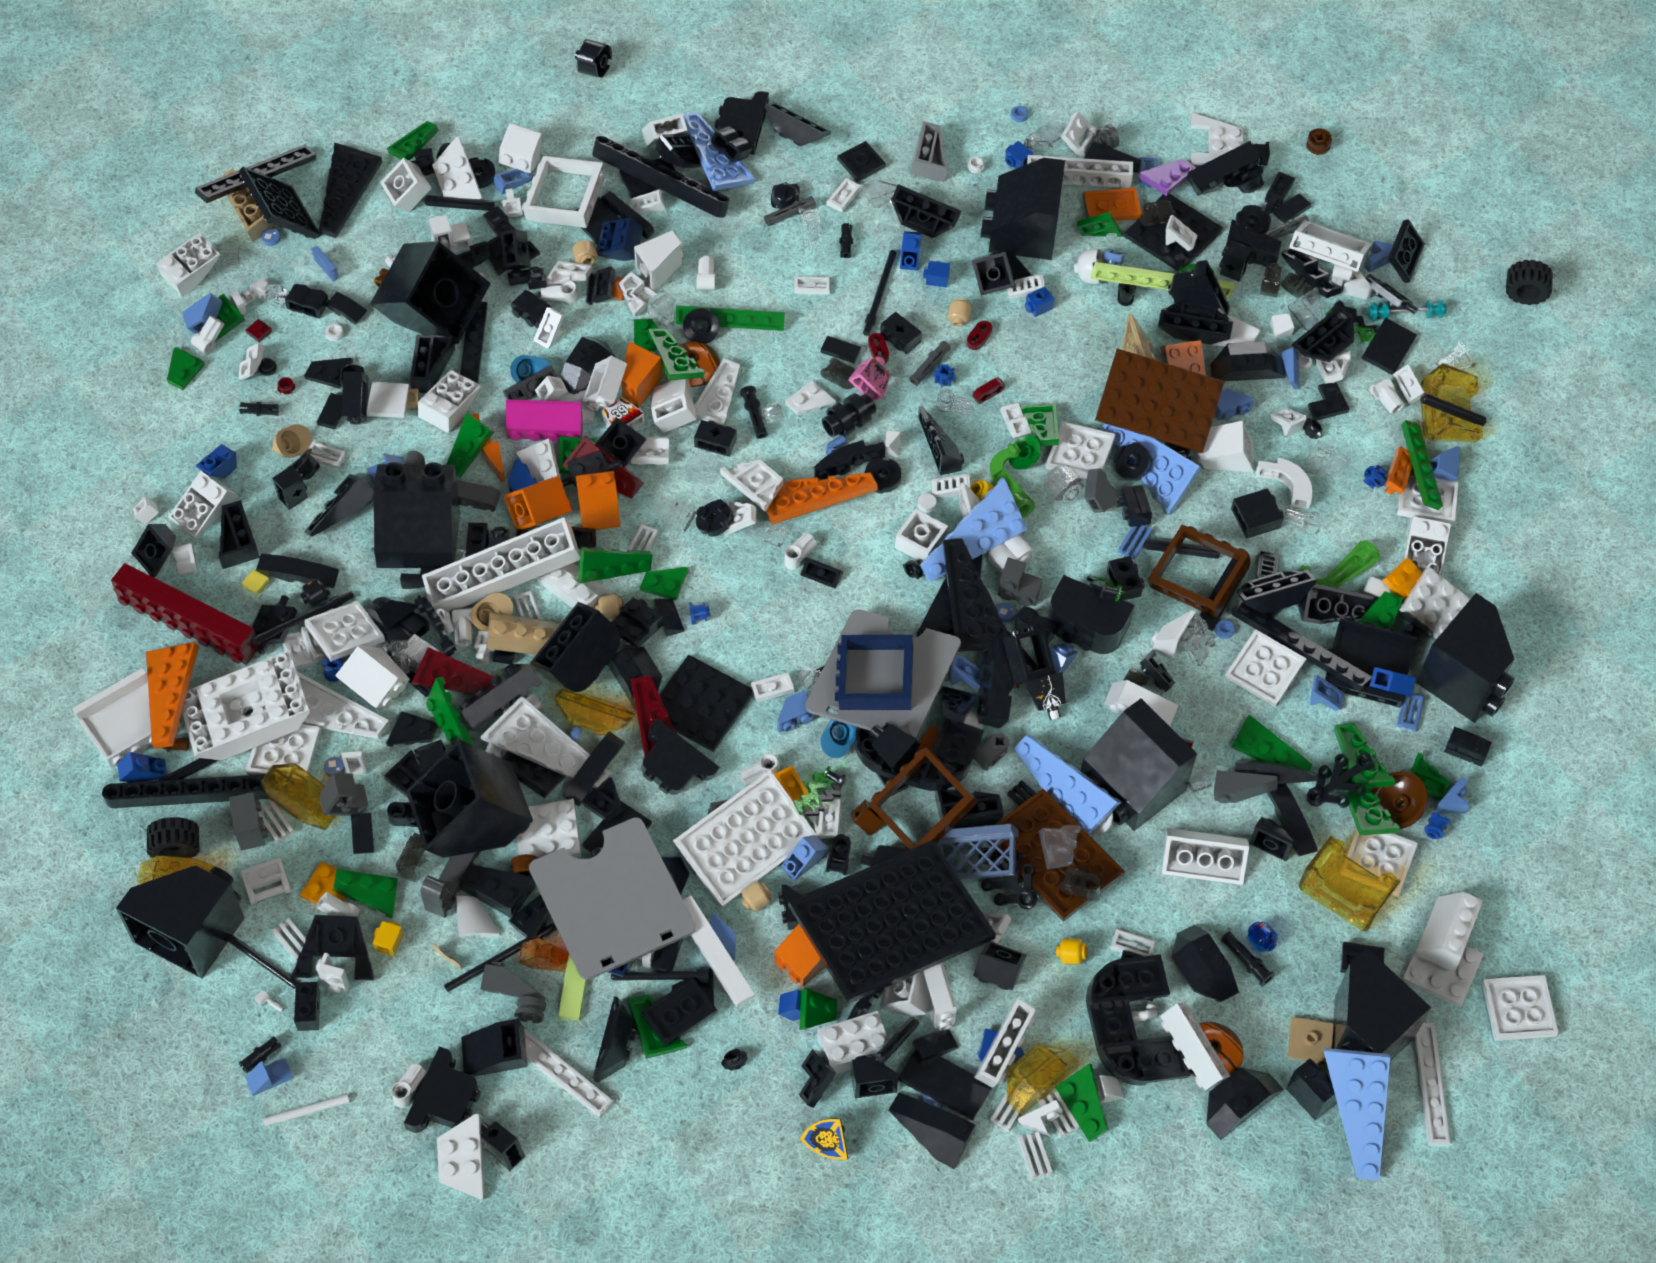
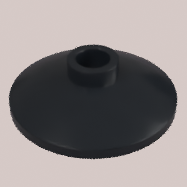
M696 308L686 315L683 321V331L691 342L707 344L717 336L719 321L717 316L709 309ZM700 322H703L705 324V328H699L698 324Z

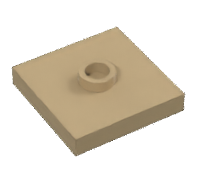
M1291 1017L1287 1058L1307 1061L1310 1058L1316 1063L1327 1065L1324 1048L1332 1049L1333 1023Z

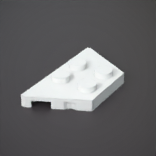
M458 136L432 164L444 197L484 200L461 138Z
M760 459L749 463L737 464V468L726 470V467L720 468V473L723 477L764 511L769 508L784 484L783 478Z
M474 1114L437 1138L439 1183L478 1199H485L482 1140L480 1138L481 1117L480 1114Z

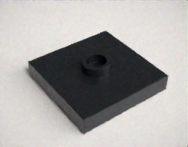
M867 141L837 155V160L857 182L886 167L884 160Z

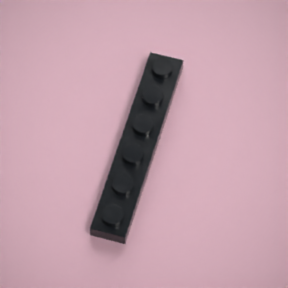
M481 301L466 329L460 375L476 383H479L488 302Z

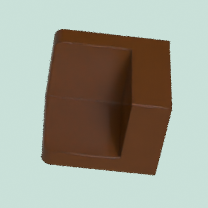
M865 799L851 813L853 822L867 834L872 835L885 822L868 805L870 802Z

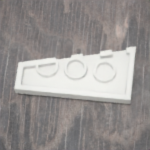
M723 358L694 405L697 419L712 421L715 424L725 426L740 371V364Z

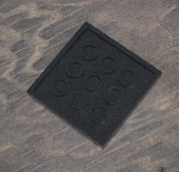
M244 166L239 170L243 183L247 185L249 194L255 199L256 206L262 211L266 222L276 224L283 229H289L294 233L302 234L306 238L316 239L321 236L293 186Z
M1163 194L1124 233L1123 237L1176 271H1179L1180 267L1184 268L1187 264H1190L1222 231L1223 227L1173 195L1168 194L1166 196ZM1171 215H1174L1197 235L1192 250L1187 251L1176 241L1166 245V227Z
M688 655L660 693V698L676 732L714 752L754 694L751 687Z

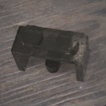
M414 833L413 836H410L396 863L398 871L396 876L414 883L417 880L415 869L422 866L421 857L425 852L420 834Z

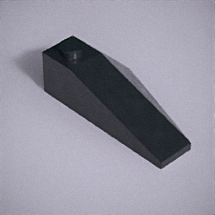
M920 406L918 418L940 476L961 471L962 464H964L963 454L959 453L955 443L925 408Z
M349 474L334 491L337 496L325 503L324 509L326 511L319 513L305 530V533L313 537L365 507V505L368 506L373 501V489L362 478Z
M1315 584L1298 604L1301 621L1326 624L1339 622L1340 618L1361 619L1379 597Z
M900 1092L888 1110L930 1152L934 1159L952 1169H955L975 1132L976 1125L966 1119Z

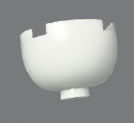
M1095 248L1084 251L1078 257V262L1074 263V271L1078 273L1079 278L1084 283L1096 285L1103 282V280L1091 279V272L1095 262L1103 263L1100 249Z

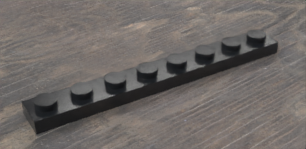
M304 144L246 168L268 177H274L316 160L317 154ZM239 171L196 187L195 194L205 203H209L244 189L247 185L243 183Z
M1242 600L1232 608L1231 615L1305 657L1309 662L1357 691L1361 692L1370 684L1372 679L1370 675L1268 614H1262L1246 605Z

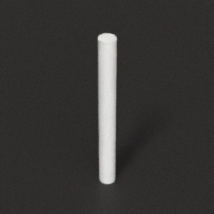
M346 1094L263 1118L264 1126H269L350 1103L349 1097Z

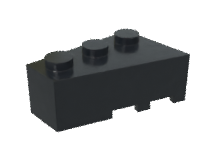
M1232 219L1226 246H1229L1231 241L1252 248L1248 264L1254 263L1267 268H1276L1282 241L1264 233H1261V235L1251 231V227L1246 226L1244 228L1237 225V221Z

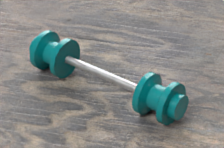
M1427 300L1425 308H1418L1417 312L1425 311L1427 318H1431L1435 314H1437L1438 318H1443L1447 312V305L1443 300H1438L1437 304H1432L1431 300ZM1383 302L1382 306L1371 303V306L1368 307V317H1371L1372 321H1376L1377 317H1382L1383 320L1385 317L1389 318V313L1410 312L1407 309H1389L1387 302Z

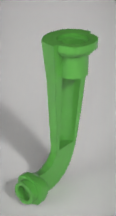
M1009 443L1007 445L1008 448L998 452L992 458L990 473L995 486L1001 478H1005L1022 518H1024L1035 509V503L1004 469L1005 462L1008 459L1017 458L1021 452L1016 443Z
M1360 540L1327 577L1323 579L1316 578V584L1333 588L1341 586L1381 559L1379 550L1369 541L1364 540L1362 542ZM1302 565L1297 570L1302 571L1308 569L1311 572L1310 567Z

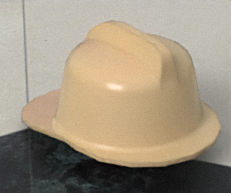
M294 424L281 429L274 436L271 451H275L278 455L287 458L303 454L312 443L311 434L305 426L300 424Z
M503 593L488 595L472 608L470 614L473 625L482 631H488L489 614L496 613L511 616L513 603Z

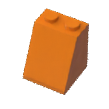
M629 342L625 357L627 366L621 381L622 398H625L639 409L662 379L661 357Z
M614 471L576 476L582 528L601 530L621 527Z
M559 475L503 495L516 531L517 529L535 526L572 511Z
M800 924L793 929L774 951L776 966L781 970L785 969L789 973V978L795 984L799 983L803 987L826 967Z

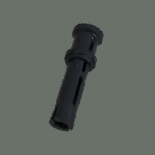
M746 386L740 390V395L744 398L745 402L744 408L749 411L756 438H765L768 434L759 410L760 401L755 394L756 388L754 386Z
M1231 931L1222 936L1221 941L1247 967V972L1253 974L1260 981L1259 984L1261 986H1265L1273 979L1275 973L1268 970L1263 964L1262 959L1253 956Z

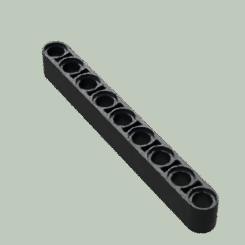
M597 136L595 138L592 155L595 158L715 217H726L730 198L726 195L713 191V189L607 137Z
M264 774L112 783L103 788L102 796L110 808L228 802L229 797L252 792L256 799H278L286 794L287 787L281 775Z

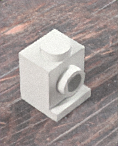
M547 376L535 389L539 401H558L563 394L568 393L562 379Z

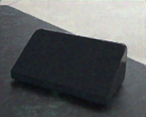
M806 558L800 575L836 588L844 571Z
M654 599L655 608H658L662 613V627L666 637L685 632L673 599Z
M672 932L661 935L662 941L673 937ZM683 939L656 950L650 968L657 972L672 971Z

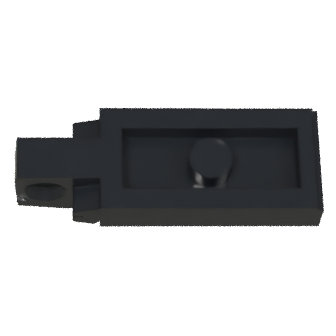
M1282 172L1277 174L1265 197L1264 202L1267 203L1265 212L1271 214L1275 206L1279 207L1282 205L1295 181V177Z

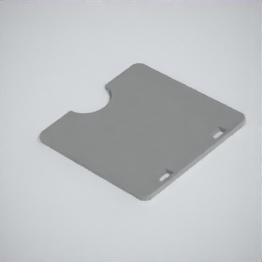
M860 609L854 610L850 614L806 701V710L809 713L866 730H871L875 725L880 726L884 730L886 725L892 724L917 739L961 647V641L956 636L928 628L920 636L913 639L911 710H839V702L835 701V690H839V686H836V674H839L840 670H837L836 664L837 658H840L837 652V645L841 643L842 635H892L889 630V617ZM848 650L845 693H903L904 650ZM829 708L838 711V714L836 715L827 711Z
M640 818L629 819L602 831L604 836L603 848L592 858L578 859L570 855L564 847L533 860L529 864L530 874L579 976L584 980H590L686 938L695 932V923L646 826ZM672 932L673 937L662 941L661 935ZM612 957L614 963L602 967L601 962Z

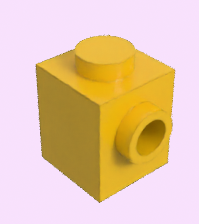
M382 921L380 927H377L373 934L375 951L395 956L404 936L402 927L392 921L389 923Z

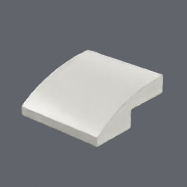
M306 626L301 627L300 632L287 634L284 643H282L285 652L290 650L296 670L321 662L325 658L329 659Z

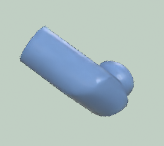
M843 435L827 444L826 455L847 443Z

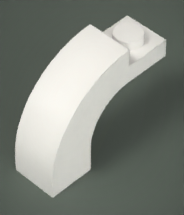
M1278 458L1276 463L1258 461L1256 477L1281 481L1290 490V507L1309 510L1312 500V485L1304 470L1295 463L1283 458Z

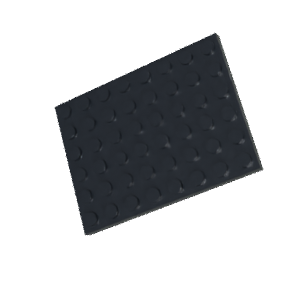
M934 840L795 898L788 903L790 910L848 1004L996 938V933Z

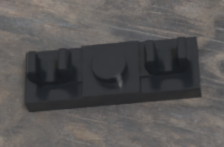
M549 365L503 390V393L509 400H527L537 394L535 389L547 376L557 377L552 365Z

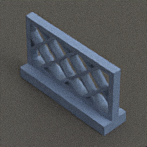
M1012 824L951 829L937 843L942 853L943 846L951 845L954 848L948 857L945 856V858L954 868L955 873H959L957 876L960 880L1015 875V850L1018 829ZM1004 840H1010L1008 849L1003 852L998 846ZM984 842H990L993 846L984 854L979 848ZM970 843L973 848L965 856L960 849L965 844ZM997 849L1002 855L993 863L988 857ZM978 851L983 857L974 865L969 859ZM959 853L964 858L955 866L950 860ZM1006 858L1009 861V870H1000L998 865ZM987 860L992 866L987 872H982L979 867ZM968 861L973 868L968 873L963 874L960 869Z

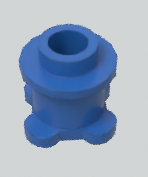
M689 602L692 625H695L697 620L705 619L707 621V617H711L709 605L705 606V602L700 605H692V602Z
M327 658L323 659L322 665L325 666V679L331 682L339 681L340 679L336 677V674L344 665L341 663V658L333 661Z
M1432 812L1431 817L1428 819L1429 824L1425 826L1424 831L1429 838L1440 839L1444 836L1443 831L1447 829L1450 820L1436 812Z

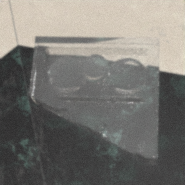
M1317 287L1288 305L1289 311L1306 331L1323 319Z

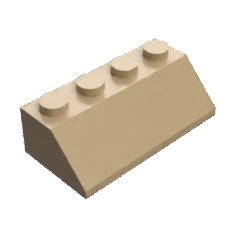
M490 613L486 648L536 655L561 623Z

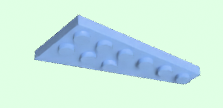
M698 112L684 114L687 132L713 191L754 184L756 178L741 161H730L722 151L713 146L711 139L715 131Z
M1104 424L1103 431L1115 434L1113 444L1117 449L1123 445L1136 442L1143 445L1152 456L1151 467L1141 480L1151 490L1167 513L1171 515L1196 478L1201 467L1153 438ZM1136 457L1129 459L1131 466L1136 463Z
M1001 478L997 482L998 484L985 495L986 497L978 505L976 504L957 525V528L945 538V540L962 538L972 559L1027 530L1005 478ZM943 544L935 548L920 564L928 582H932L946 574Z
M1026 735L1014 747L1042 789L1089 835L1122 802L1108 794V791L1094 784L1092 779L1074 766L1064 762L1063 758L1059 755L1053 754L1048 750V747L1033 736Z
M1324 1048L1327 1066L1357 1178L1379 1181L1390 1054Z

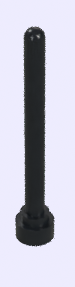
M701 967L696 971L627 972L624 977L611 974L613 981L690 980L694 978L697 982H701V984L711 982L710 967Z

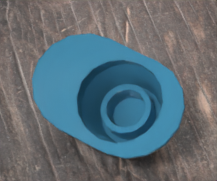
M520 355L512 362L510 373L513 380L517 383L549 366L550 363L541 357Z
M831 719L821 736L823 752L831 758L844 756L855 740L856 726Z

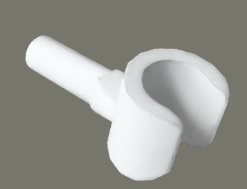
M260 991L255 995V1001L260 1006L267 1002L280 1012L284 1009L274 1002L265 991Z

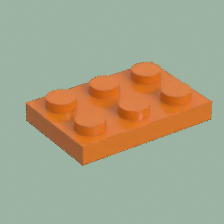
M1136 187L1086 191L1083 194L1088 218L1111 212L1116 221L1136 220L1142 217Z

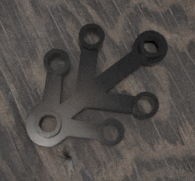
M418 595L417 599L414 600L421 614L426 612L442 640L441 648L445 655L450 657L457 650L454 643L447 634L443 635L442 627L444 625L439 616L434 618L431 615L435 610L430 601L428 602L425 596L422 598Z
M1361 753L1356 759L1357 764L1341 775L1343 767L1347 766L1349 760L1344 754H1338L1335 757L1333 773L1327 765H1322L1319 768V781H1317L1315 787L1307 792L1308 803L1313 807L1321 806L1324 802L1338 804L1341 808H1346L1350 804V799L1345 794L1335 796L1329 795V793L1338 790L1354 792L1357 796L1365 795L1367 789L1362 783L1351 784L1345 782L1362 770H1371L1374 767V758L1368 753ZM1331 777L1330 783L1324 786L1326 779Z
M984 847L980 850L985 854L990 848ZM1015 850V853L1017 852L1018 854L1017 859H1015V875L1001 876L1004 881L984 879L981 883V888L987 892H991L994 889H1013L1017 895L1007 896L998 893L994 897L995 904L999 906L1019 904L1021 908L1030 910L1036 906L1038 900L1037 894L1032 890V876L1035 874L1036 869L1031 864L1023 865L1024 884L1022 887L1019 884V862L1022 860L1023 855L1019 850ZM995 851L991 854L990 858L993 863L997 861ZM978 852V859L980 860L983 856ZM985 860L983 863L987 865L990 864L992 866V864L989 863L987 860ZM1001 864L998 865L1000 870H1006ZM1028 867L1031 868V872L1029 874H1027L1026 869ZM990 882V888L986 889V883ZM1003 896V902L999 903V898ZM1027 896L1031 898L1029 903L1026 902Z

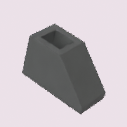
M1101 468L1090 469L1087 474L1084 498L1094 513L1105 512L1119 498L1115 488L1107 480L1106 473Z

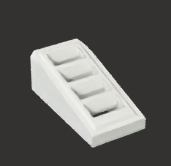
M660 189L627 200L628 206L638 214L666 210L664 196ZM632 203H637V207L634 208V204H633V208H632Z
M1043 274L1014 280L1017 291L1013 292V287L1008 288V298L1026 297L1027 294L1044 287Z
M969 474L931 479L932 495L934 497H959L960 483L964 482L970 488ZM937 484H941V490L939 491L937 490ZM945 484H948L949 489H945Z
M362 751L342 752L341 756L346 773L353 775L367 773V759Z

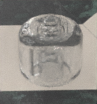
M1059 465L1053 468L1046 475L1043 483L1045 492L1061 507H1068L1076 503L1082 497L1086 487L1084 480L1068 465Z

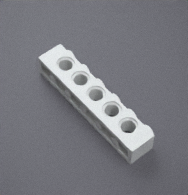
M1028 155L1027 164L1041 158L1065 160L1062 185L1131 188L1133 162Z

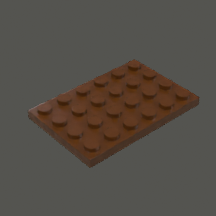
M1117 348L1095 421L1202 454L1225 381Z
M1041 789L994 824H1012L1018 829L1016 850H1019L1023 855L1022 860L1019 862V877L1024 881L1023 865L1031 864L1035 867L1036 872L1032 876V890L1063 922L1125 875V871L1044 789ZM1004 840L998 847L1005 852L1009 847L1010 840ZM997 849L994 850L999 856L1002 855ZM1005 858L1004 861L1009 865V861ZM1030 867L1026 869L1027 874L1031 872Z

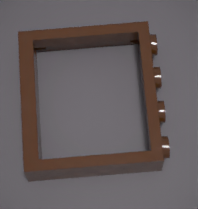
M1182 524L1147 580L1150 588L1217 618L1251 564V560L1246 550L1242 548L1237 549L1227 541H1219L1208 533L1203 534L1192 526L1187 527ZM1185 538L1238 561L1214 601L1161 578Z
M925 747L915 753L914 759L910 763H906L901 767L900 773L896 777H892L886 782V787L881 792L879 791L872 796V801L868 805L909 849H912L931 840H934L937 844L979 801L930 749ZM929 759L964 797L915 845L880 806Z

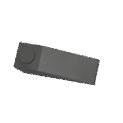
M1217 770L1214 800L1224 804L1229 802L1236 803L1277 790V776Z
M492 962L491 965L485 964L480 988L482 991L514 997L531 996L545 1001L546 998L505 968L503 963Z

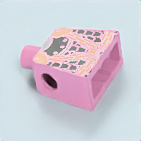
M872 357L862 362L848 380L862 394H868L875 402L885 396L890 373L883 367L885 364L883 358Z

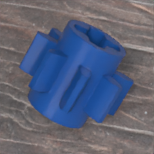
M948 364L938 365V370L933 371L934 383H939L941 387L951 386V381L956 380L955 369L948 366Z
M1379 465L1376 467L1370 466L1364 472L1365 479L1363 481L1372 489L1375 486L1380 488L1386 483L1387 477L1385 475L1387 472Z

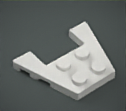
M1191 113V128L1209 130V153L1191 152L1190 164L1193 166L1203 165L1243 144V128Z

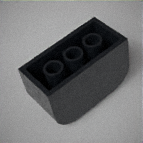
M1063 575L1052 595L1048 619L1056 625L1055 635L1062 638L1064 642L1079 645L1085 651L1090 650L1098 654H1109L1120 646L1131 625L1135 605L1111 595L1103 594L1102 598H1100L1098 589Z
M577 602L530 664L549 681L572 692L584 691L599 677L601 671L610 663L611 658L617 652L620 645V633L599 610Z

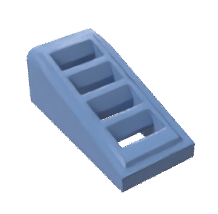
M514 169L495 174L493 185L503 195L506 193L505 189L512 188L514 190L532 181L533 177L530 173Z
M1290 348L1280 352V355L1283 359L1289 382L1296 390L1299 389V355L1294 348Z

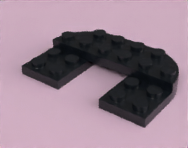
M946 718L932 752L962 781L970 770L984 730L962 722L954 723ZM856 727L855 750L861 762L868 769L890 779L896 777L900 773V769L894 773L875 751L872 743L876 739L869 734L870 730ZM917 748L904 764L910 763L914 759L915 753L921 748ZM929 759L904 782L905 784L928 791H936V786H941L942 789L954 787Z
M1161 954L1114 960L1106 964L1094 975L1087 988L1086 1005L1098 1056L1104 1067L1114 1077L1131 1085L1143 1086L1147 1083L1184 1079L1190 1076L1189 1069L1183 1061L1185 1056L1172 1043L1173 1036L1138 1040L1129 1001L1168 997L1170 995Z

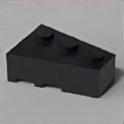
M416 335L410 375L412 389H418L419 393H427L436 385L455 351L453 336Z
M241 500L223 505L219 552L222 569L260 558Z
M936 786L935 800L940 820L964 797L956 788L955 790H949ZM974 791L972 794L979 802L952 829L996 824L1004 815L1000 794Z
M470 864L459 879L462 891L478 898L481 902L509 918L517 914L535 889V882L531 876Z

